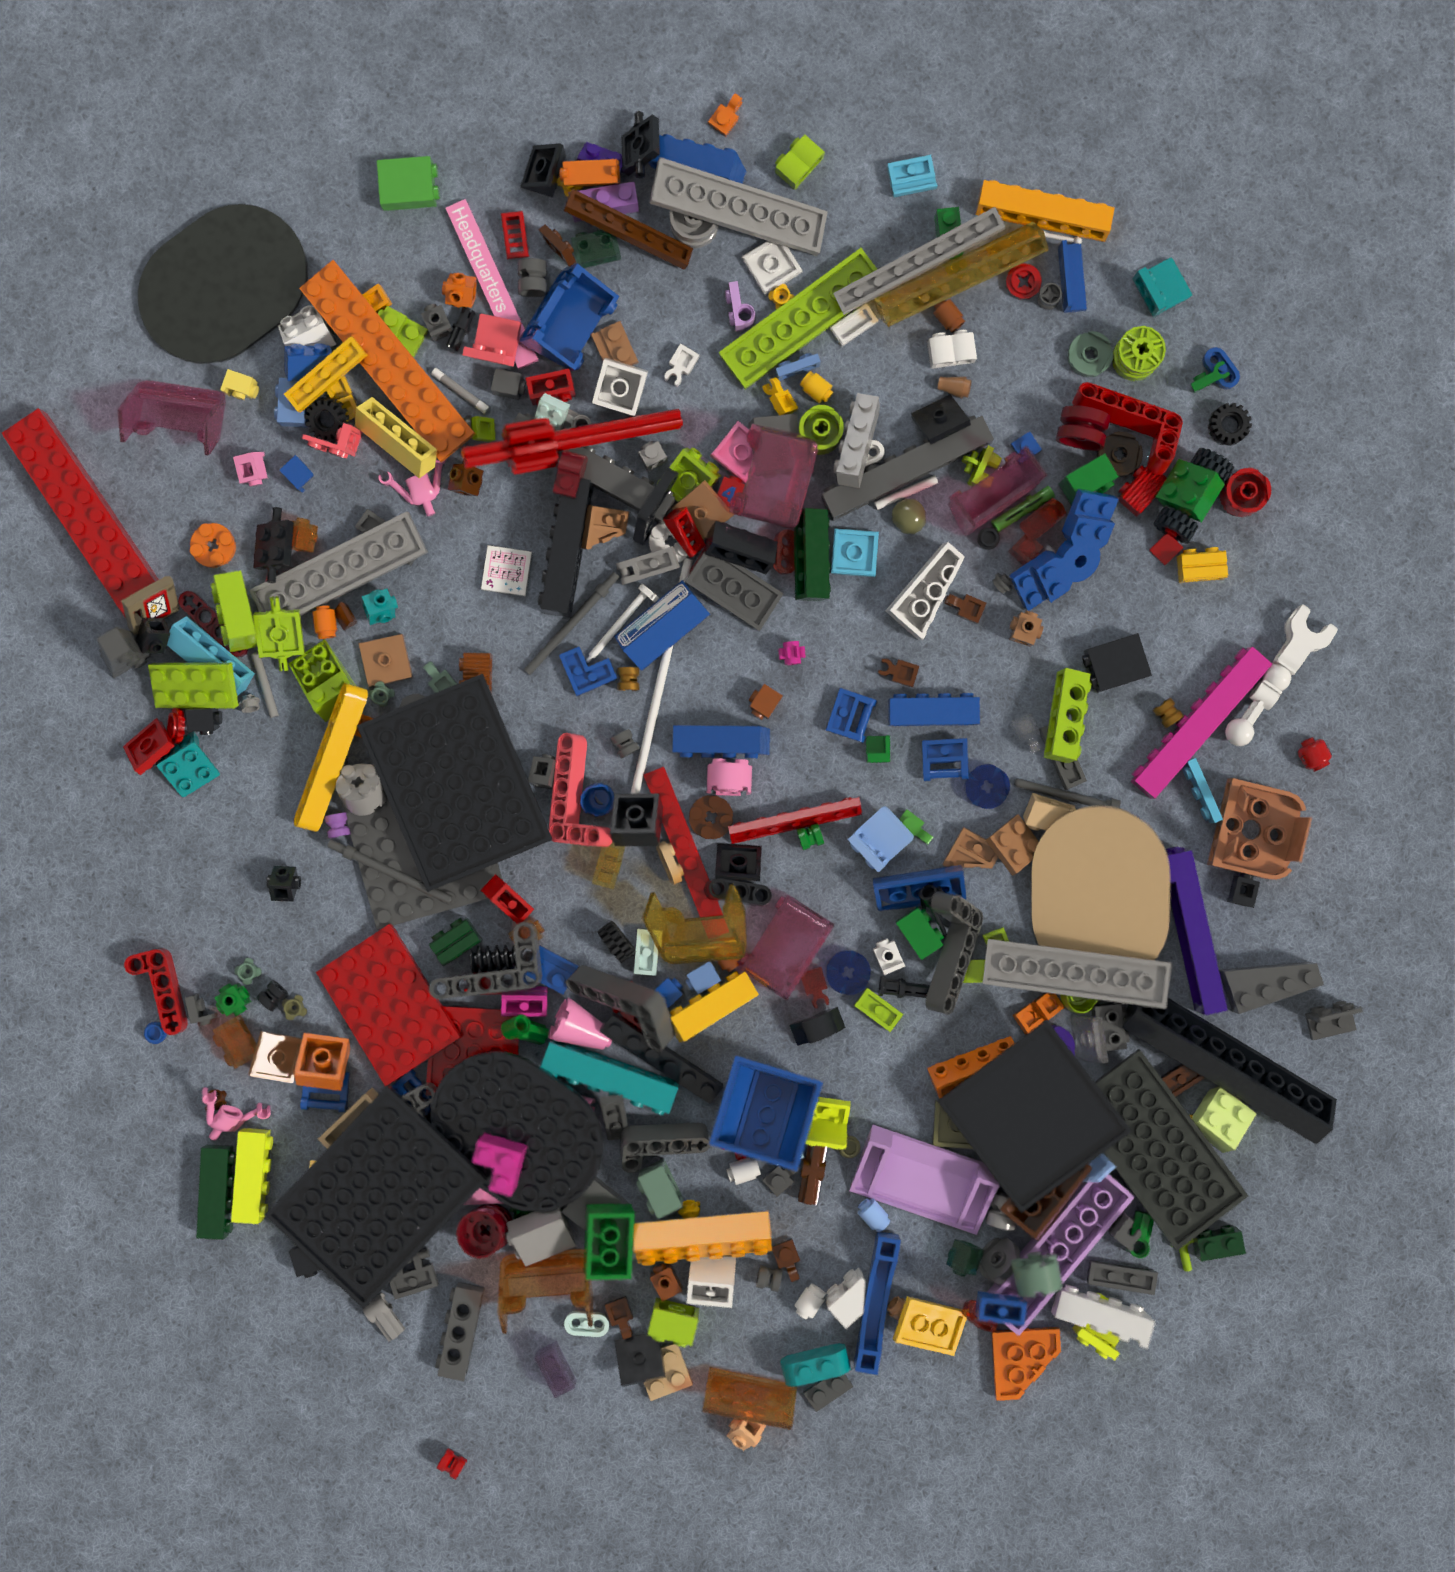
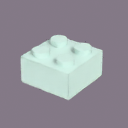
M544 393L539 401L534 419L546 417L549 419L550 424H552L554 431L561 430L564 426L570 404Z

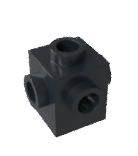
M273 866L271 875L267 877V888H269L271 901L294 902L296 891L301 888V876L297 875L296 867Z

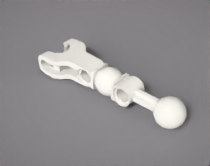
M1304 604L1295 609L1285 623L1286 642L1274 658L1272 666L1262 676V681L1258 682L1249 695L1253 702L1242 718L1232 720L1226 727V739L1231 744L1245 746L1253 739L1254 729L1252 725L1263 709L1268 711L1275 705L1282 691L1290 685L1291 676L1300 668L1310 652L1320 650L1330 644L1338 631L1336 626L1329 624L1324 626L1319 633L1311 632L1306 623L1310 609Z

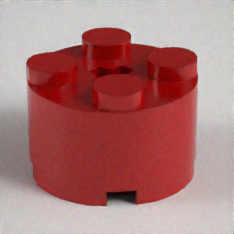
M1240 469L1228 477L1219 493L1220 502L1225 511L1233 516H1250L1262 509L1271 497L1270 481L1257 469ZM1242 490L1248 492V496L1243 494Z

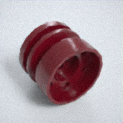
M483 1204L462 1217L457 1227L456 1236L463 1252L470 1257L481 1259L491 1256L507 1245L506 1233L509 1232L507 1222L513 1220L508 1210L498 1204Z

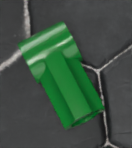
M525 1015L510 1018L501 1025L503 1036L509 1040L517 1038L542 1045L549 1034V1029L546 1028V1025L530 1021Z
M1135 1210L1134 1223L1129 1235H1134L1140 1229L1141 1236L1137 1241L1142 1242V1248L1138 1252L1130 1251L1129 1249L1127 1251L1136 1258H1144L1150 1251L1149 1241L1154 1221L1148 1213Z

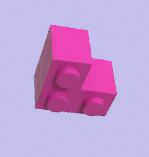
M483 1133L477 1142L472 1162L494 1168L489 1187L490 1191L512 1196L517 1188L527 1145Z

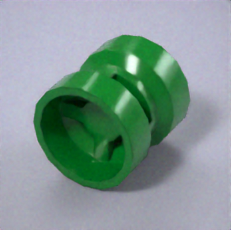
M818 823L812 824L807 829H796L803 851L810 849L812 845L820 846L824 844Z

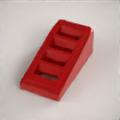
M523 211L501 213L507 259L529 257ZM520 220V224L507 225V221ZM521 228V233L508 234V230ZM522 237V242L509 243V239ZM523 246L524 250L511 252L510 248Z
M687 507L675 508L663 519L669 531L689 557H693L705 546Z

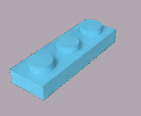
M1189 759L1184 765L1185 767L1182 768L1186 779H1190L1194 786L1191 788L1194 798L1200 800L1203 808L1200 811L1206 821L1209 820V823L1223 820L1197 759Z

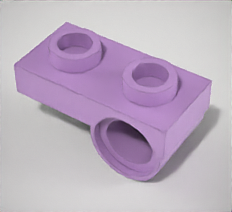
M738 281L729 282V290H725L727 304L731 303L732 312H728L730 326L735 325V332L743 331L754 324L755 311L751 305L741 304ZM741 313H748L751 318L743 321L739 318V315Z

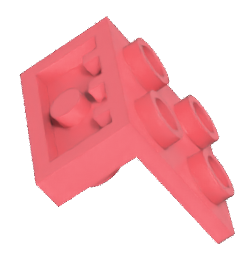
M480 314L475 344H473L472 348L464 346L462 355L514 367L522 323L511 319Z
M343 423L342 428L338 429L336 435L337 445L303 434L302 439L308 441L307 445L314 449L326 452L328 448L330 453L347 459L348 455L355 457L363 432L352 425Z

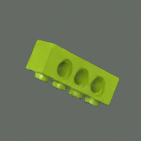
M1064 668L1057 672L1043 758L1064 763H1071L1079 758L1081 754L1080 739L1085 730L1083 720L1088 710L1086 700L1087 694L1091 689V674L1069 668ZM1070 690L1074 692L1075 699L1070 696ZM1067 712L1071 714V721L1067 718ZM1063 733L1068 736V743L1063 739Z

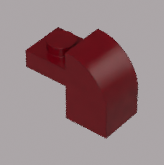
M563 451L557 467L558 472L553 488L554 494L576 498L580 479L584 477L587 456Z

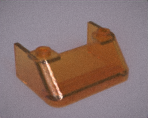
M583 1249L566 1250L529 1266H525L522 1259H517L515 1254L507 1255L501 1260L497 1312L502 1334H507L508 1314H516L523 1311L526 1307V1298L570 1294L572 1305L576 1308H585L588 1327H593L592 1280L585 1279Z

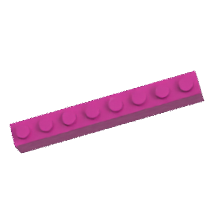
M1253 646L1246 650L1242 648L1235 655L1236 661L1232 666L1227 665L1220 672L1219 675L1222 676L1217 683L1213 681L1206 688V696L1202 700L1198 698L1191 705L1192 712L1188 716L1184 715L1177 721L1176 725L1178 728L1173 733L1168 732L1161 740L1163 745L1158 750L1156 748L1153 749L1146 757L1149 761L1144 766H1138L1132 773L1134 778L1131 782L1150 799H1155L1272 666V663Z

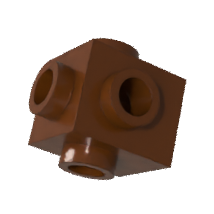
M464 462L462 464H453L447 490L464 496H478L484 470L476 467L465 468Z

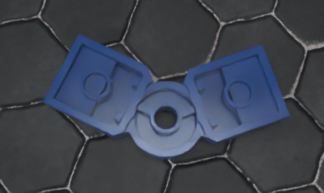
M1078 489L1062 529L1064 538L1067 540L1060 545L1056 553L1046 550L1009 575L1022 605L1027 611H1030L1046 599L1049 602H1053L1070 590L1072 582L1083 581L1095 572L1100 562L1099 549L1108 543L1115 525L1111 518L1119 500L1117 497Z

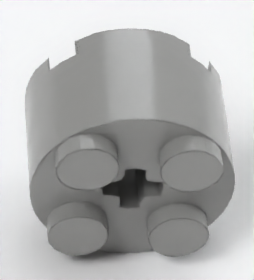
M361 763L346 765L342 768L341 774L336 781V791L345 807L351 813L359 816L369 815L375 812V808L379 805L381 807L385 803L387 796L374 765Z

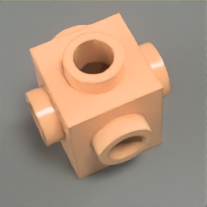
M748 1411L740 1417L736 1416L729 1424L731 1429L727 1437L737 1448L744 1451L751 1446L755 1447L759 1443L766 1425Z

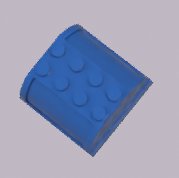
M735 1056L709 1145L798 1171L823 1082Z

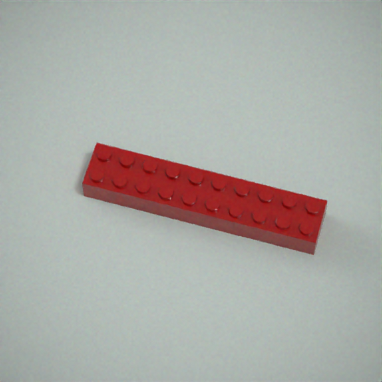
M38 408L1 434L125 617L121 600L159 579L49 415ZM140 609L135 611L139 616H141Z

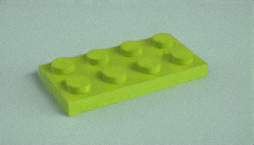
M232 662L151 663L148 665L155 708H236L239 706Z

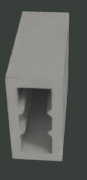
M561 1208L548 1212L534 1211L507 1222L509 1231L506 1233L507 1241L510 1246L514 1245L513 1249L517 1259H522L525 1266L576 1246L572 1229L561 1212Z

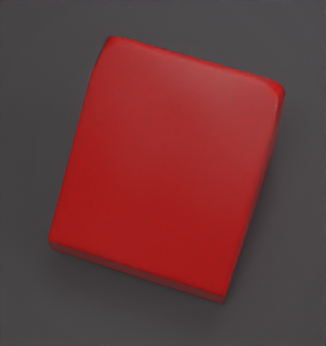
M1166 533L1149 551L1165 566L1183 549V546L1169 533Z

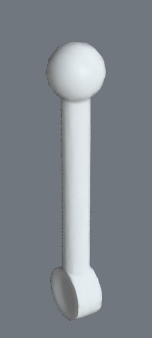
M1037 230L1036 236L1067 240L1074 244L1082 243L1081 237L1061 236L1046 233L1043 230Z

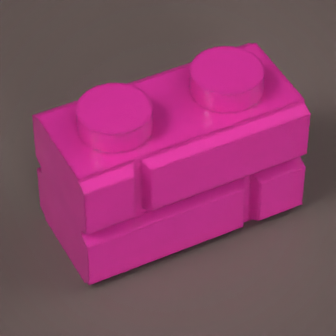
M535 986L528 989L503 991L501 1016L525 1015L547 1017L548 987Z

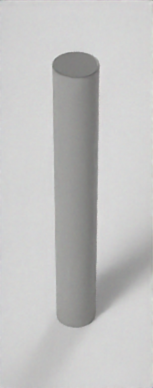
M258 652L251 654L269 716L270 718L277 717L279 714L262 659L259 658Z

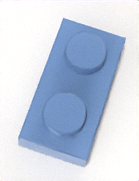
M811 353L804 354L799 357L798 361L792 363L790 360L780 363L775 370L776 377L781 381L820 367L821 361L818 353L814 355Z

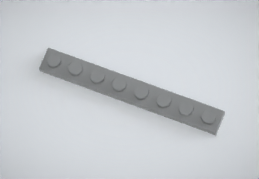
M996 207L834 292V297L843 315L1005 230V225Z

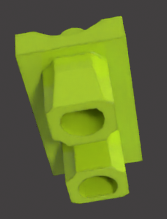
M988 445L987 448H983L978 460L976 459L979 453L973 451L970 457L963 456L962 462L966 464L964 472L970 474L972 468H974L967 485L971 487L977 485L983 488L990 486L993 476L984 473L986 466L994 470L997 469L1002 460L999 455L993 452V447Z

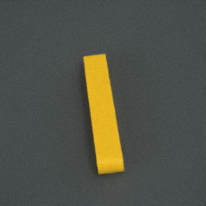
M347 683L342 685L295 813V827L315 832L320 829L335 789L336 781L340 775L368 697L367 689Z

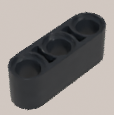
M717 878L708 881L704 887L705 895L709 899L762 906L768 904L772 898L771 890L767 886ZM714 883H717L721 888L719 895H715L712 892V885ZM736 886L742 890L740 898H736L734 895V888ZM757 890H761L764 895L761 902L755 897Z

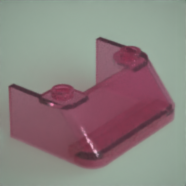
M141 381L137 383L117 409L120 442L125 443L132 432L139 435H147L156 427L197 433L198 441L204 444L205 455H210L221 437L226 405L225 394L208 389L156 381Z
M1027 446L1018 454L1014 451L1005 457L1006 463L968 491L962 493L958 490L949 497L948 506L965 537L1034 490L1048 476Z

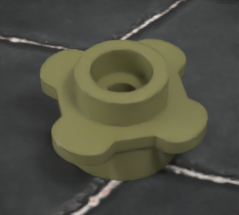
M296 995L293 999H284L282 1001V1007H284L286 1014L285 1017L288 1020H293L296 1016H305L307 1014V1009L303 1005V997L301 995Z

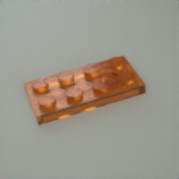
M709 1367L702 1412L791 1430L797 1387L787 1386L785 1382Z

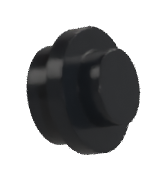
M990 527L982 529L977 536L979 546L985 550L994 549L1000 541L999 533Z

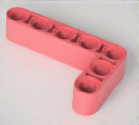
M563 733L560 735L557 743L549 831L553 839L552 841L608 847L613 842L610 828L579 824L580 798L583 790L587 751L586 738L578 734Z

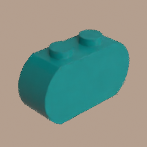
M842 1343L790 1354L780 1360L785 1384L790 1387L842 1376L851 1370L846 1345Z

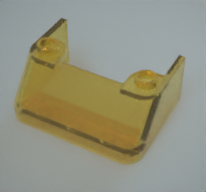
M734 885L729 886L722 909L723 915L684 919L683 914L674 907L662 908L655 892L650 893L642 919L662 959L667 963L683 964L741 959L745 956L747 949L745 908Z

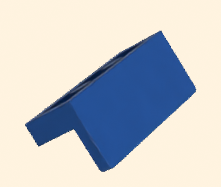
M1062 240L1058 246L1063 313L1086 311L1081 243L1067 244V240Z

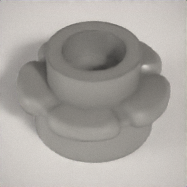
M253 694L243 696L241 698L242 701L238 702L243 713H251L260 709V699Z

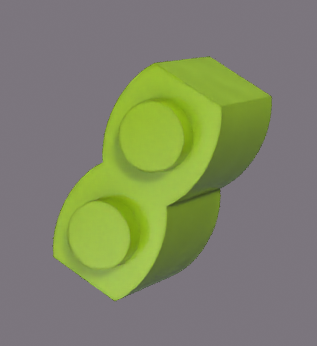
M806 135L801 138L797 137L789 147L791 150L786 155L782 153L775 162V173L794 190L821 162L825 154Z

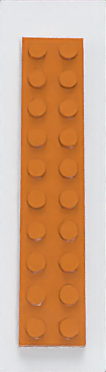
M334 260L299 288L343 343L351 336L356 339L367 353V356L359 363L416 433L437 449L436 457L440 462L446 460L476 434Z

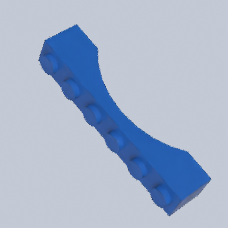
M882 1231L876 1232L853 1363L857 1372L878 1375L888 1299L901 1243L899 1234Z

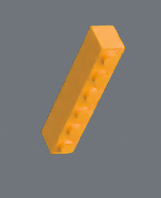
M984 180L975 215L979 216L996 207L1002 221L1105 242L1111 231L1115 207L1104 203L1087 202L1080 198H1068L1061 194L1044 193L1038 189L1030 190L1021 188L1018 185L1001 184L995 180Z

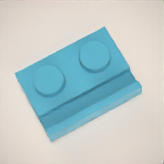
M931 155L887 164L893 198L937 189Z

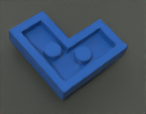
M580 646L559 655L576 696H580L618 679L609 658L588 667Z

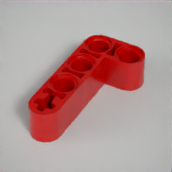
M159 948L129 956L124 962V968L127 973L138 975L149 972L163 1031L168 1035H176L183 1032L187 1028L188 1020L171 953L167 949ZM157 953L163 956V963L161 965L156 962ZM136 958L141 961V968L139 970L134 966ZM162 975H165L168 978L169 982L167 986H164L161 983ZM167 997H171L174 1001L172 1008L166 1004ZM176 1011V1014L168 1015V1013ZM171 1022H178V1026L172 1027Z

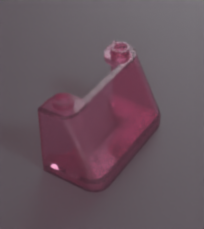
M752 424L747 435V441L749 446L755 451L744 493L738 492L731 498L729 512L782 527L794 528L798 524L817 455V443L795 432Z
M789 894L786 897H780L775 905L778 910L753 951L750 954L745 952L739 962L742 965L741 971L746 972L747 975L784 1000L790 997L834 927L833 922Z

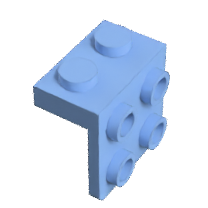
M883 806L849 837L848 841L855 852L862 854L865 862L871 869L880 872L895 855L913 840L914 836L888 807Z

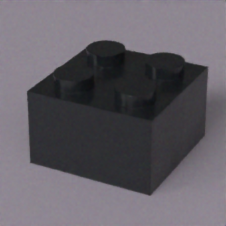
M659 793L614 795L610 834L615 846L660 845L663 805Z

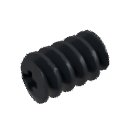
M513 944L511 951H509L507 945H504L503 951H500L498 945H495L493 952H491L489 946H486L485 952H482L480 946H477L476 953H473L471 948L470 966L472 973H478L479 968L481 973L487 972L488 968L490 972L496 971L497 967L499 971L505 970L506 967L507 969H514L515 966L517 968L515 945Z

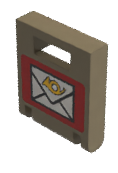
M165 576L121 600L128 628L134 635L138 634L142 618L165 619L179 611L174 582L170 576ZM140 609L142 618L135 611Z

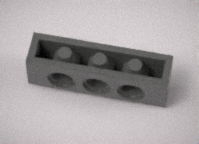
M458 1282L456 1288L452 1287L449 1297L452 1307L451 1310H447L444 1323L448 1324L447 1331L442 1333L440 1346H443L442 1354H438L435 1368H439L437 1376L459 1381L465 1380L485 1287ZM458 1305H467L469 1312H461ZM454 1327H462L464 1329L465 1334H456L454 1331ZM457 1349L460 1356L453 1357L449 1350Z

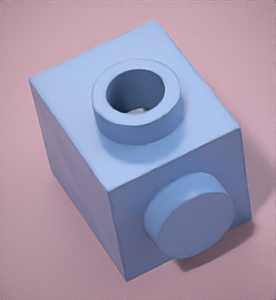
M711 960L687 973L688 979L685 980L692 992L696 990L697 994H700L720 982L721 977Z

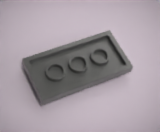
M704 553L685 581L686 584L757 631L761 630L783 596L782 592L746 568Z

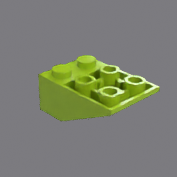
M326 639L306 651L304 655H300L288 663L313 710L325 722L329 721L342 685L347 683L356 686Z

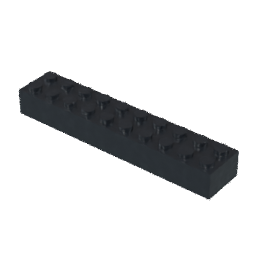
M1168 997L1166 1008L1128 1004L1122 1028L1129 1033L1134 1034L1149 1045L1157 1048L1316 1145L1333 1131L1336 1098Z

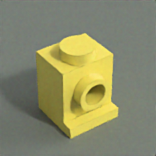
M227 369L220 390L228 396L232 392L231 396L240 400H245V397L255 399L258 395L259 386H257L258 382L254 378Z

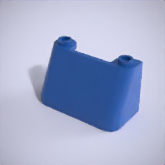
M578 263L566 267L556 277L522 333L520 342L565 369H570V371L578 370L584 362L581 350L601 317L607 314L611 315L615 311L619 295Z

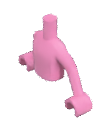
M447 459L443 462L436 460L433 485L427 473L421 478L415 475L406 479L410 494L393 480L390 472H388V481L384 482L381 475L378 478L383 485H390L408 503L423 505L426 515L432 516L435 514L431 501L439 494L442 465Z
M203 1088L202 1100L207 1104L206 1122L207 1125L214 1128L209 1135V1138L213 1141H216L222 1132H236L247 1120L256 1115L260 1119H267L271 1115L270 1105L266 1109H262V1103H258L256 1109L244 1115L240 1109L229 1105H222L218 1112L214 1114L216 1090L212 1093H208V1088Z

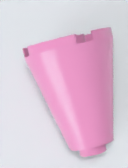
M570 998L565 999L559 1007L555 1016V1025H551L548 1035L549 1039L553 1041L603 1050L605 1047L608 1048L613 1041L600 1032V1028L604 1023Z

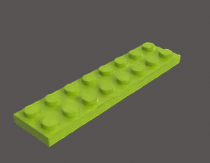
M859 248L721 350L719 356L746 390L780 363L845 317L847 314L843 315L833 293L878 269L864 250Z

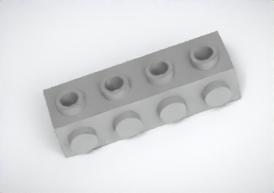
M857 393L856 400L851 402L849 410L851 419L845 423L844 434H846L845 440H841L839 446L840 460H836L834 464V473L837 474L838 485L860 488L880 412L878 396Z

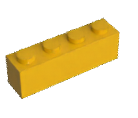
M735 971L725 977L727 980L721 985L719 982L707 989L708 993L701 997L698 994L688 1000L690 1004L682 1008L680 1005L669 1012L675 1036L679 1042H685L759 995L746 972L738 974Z

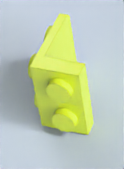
M819 1097L805 1144L830 1147L832 1149H845L847 1146V1123L851 1101Z
M1097 1292V1294L1101 1295L1100 1298L1109 1300L1107 1297ZM1074 1324L1072 1327L1077 1334L1076 1339L1087 1347L1091 1344L1097 1348L1095 1352L1103 1358L1107 1359L1109 1356L1116 1360L1120 1354L1116 1348L1120 1339L1114 1336L1111 1331L1103 1334L1091 1329L1090 1324H1086V1327Z

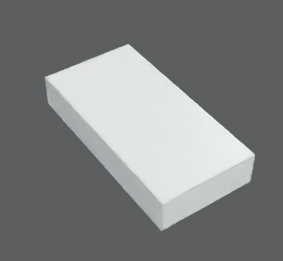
M865 303L829 329L839 344L844 346L875 325L879 320L867 303Z

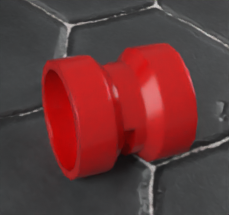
M447 1448L445 1455L441 1458L436 1468L441 1472H448L449 1476L456 1480L467 1459L463 1456L458 1457L454 1454L453 1450Z

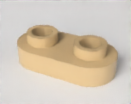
M666 841L660 842V845L656 846V850L671 884L675 885L682 882L684 872L679 863L676 864L674 860L675 851L671 843L667 844Z

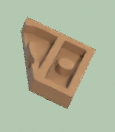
M588 505L581 548L589 550L593 545L605 543L613 537L626 534L629 511Z
M963 827L942 865L945 867L961 865L967 868L980 867L992 869L998 856L985 838Z

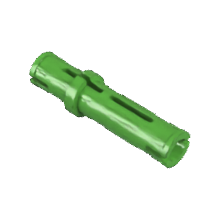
M1047 485L1034 495H1028L1026 500L992 520L991 523L999 533L1030 512L1038 511L1041 505L1055 498V494L1050 486ZM1020 511L1019 513H1017V514L1014 515L1013 517L1009 518L1010 516H1012V515L1015 514L1016 512Z

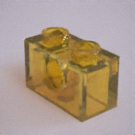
M612 842L608 847H601L592 884L615 889L626 846H615L614 842Z

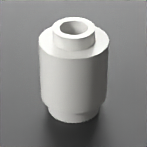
M750 1157L729 1163L730 1168L726 1169L730 1182L735 1181L736 1185L756 1179V1176L761 1175L757 1160L755 1158L750 1159Z
M811 1283L809 1287L804 1289L795 1303L796 1313L804 1319L808 1317L813 1318L825 1301L824 1296L826 1293Z

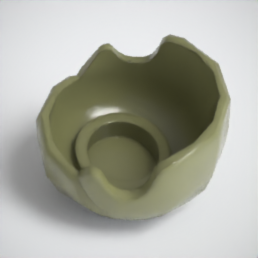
M906 498L894 506L892 520L902 533L915 534L921 531L926 523V511L919 501Z

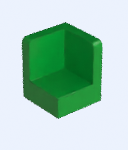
M890 735L867 736L866 763H889Z

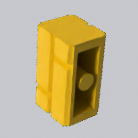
M1219 547L1206 548L1205 552L1197 553L1196 549L1183 550V554L1177 556L1179 583L1223 580L1228 577L1226 550L1219 551Z

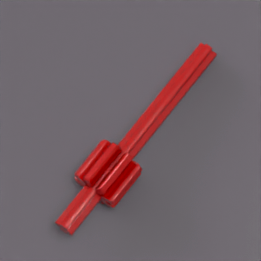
M673 409L554 431L549 419L544 417L506 424L504 429H502V441L464 447L461 450V455L465 468L506 461L508 467L511 468V472L516 475L555 467L559 458L557 451L681 429L683 419L681 418L680 410Z

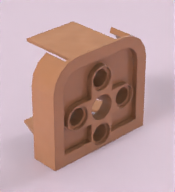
M1235 778L1227 779L1220 808L1223 820L1217 822L1207 865L1263 879L1278 880L1286 877L1292 871L1290 868H1287L1290 861L1302 862L1312 820L1311 817H1300V811L1306 810L1304 802L1297 795L1288 791ZM1256 802L1261 805V811L1258 814L1253 810ZM1230 818L1235 823L1232 830H1229L1226 826V822ZM1248 820L1255 821L1259 826V834L1254 839H1247L1242 834L1243 824ZM1273 829L1278 833L1275 841L1270 838V832ZM1246 845L1251 849V854L1248 857H1245L1243 854V849Z

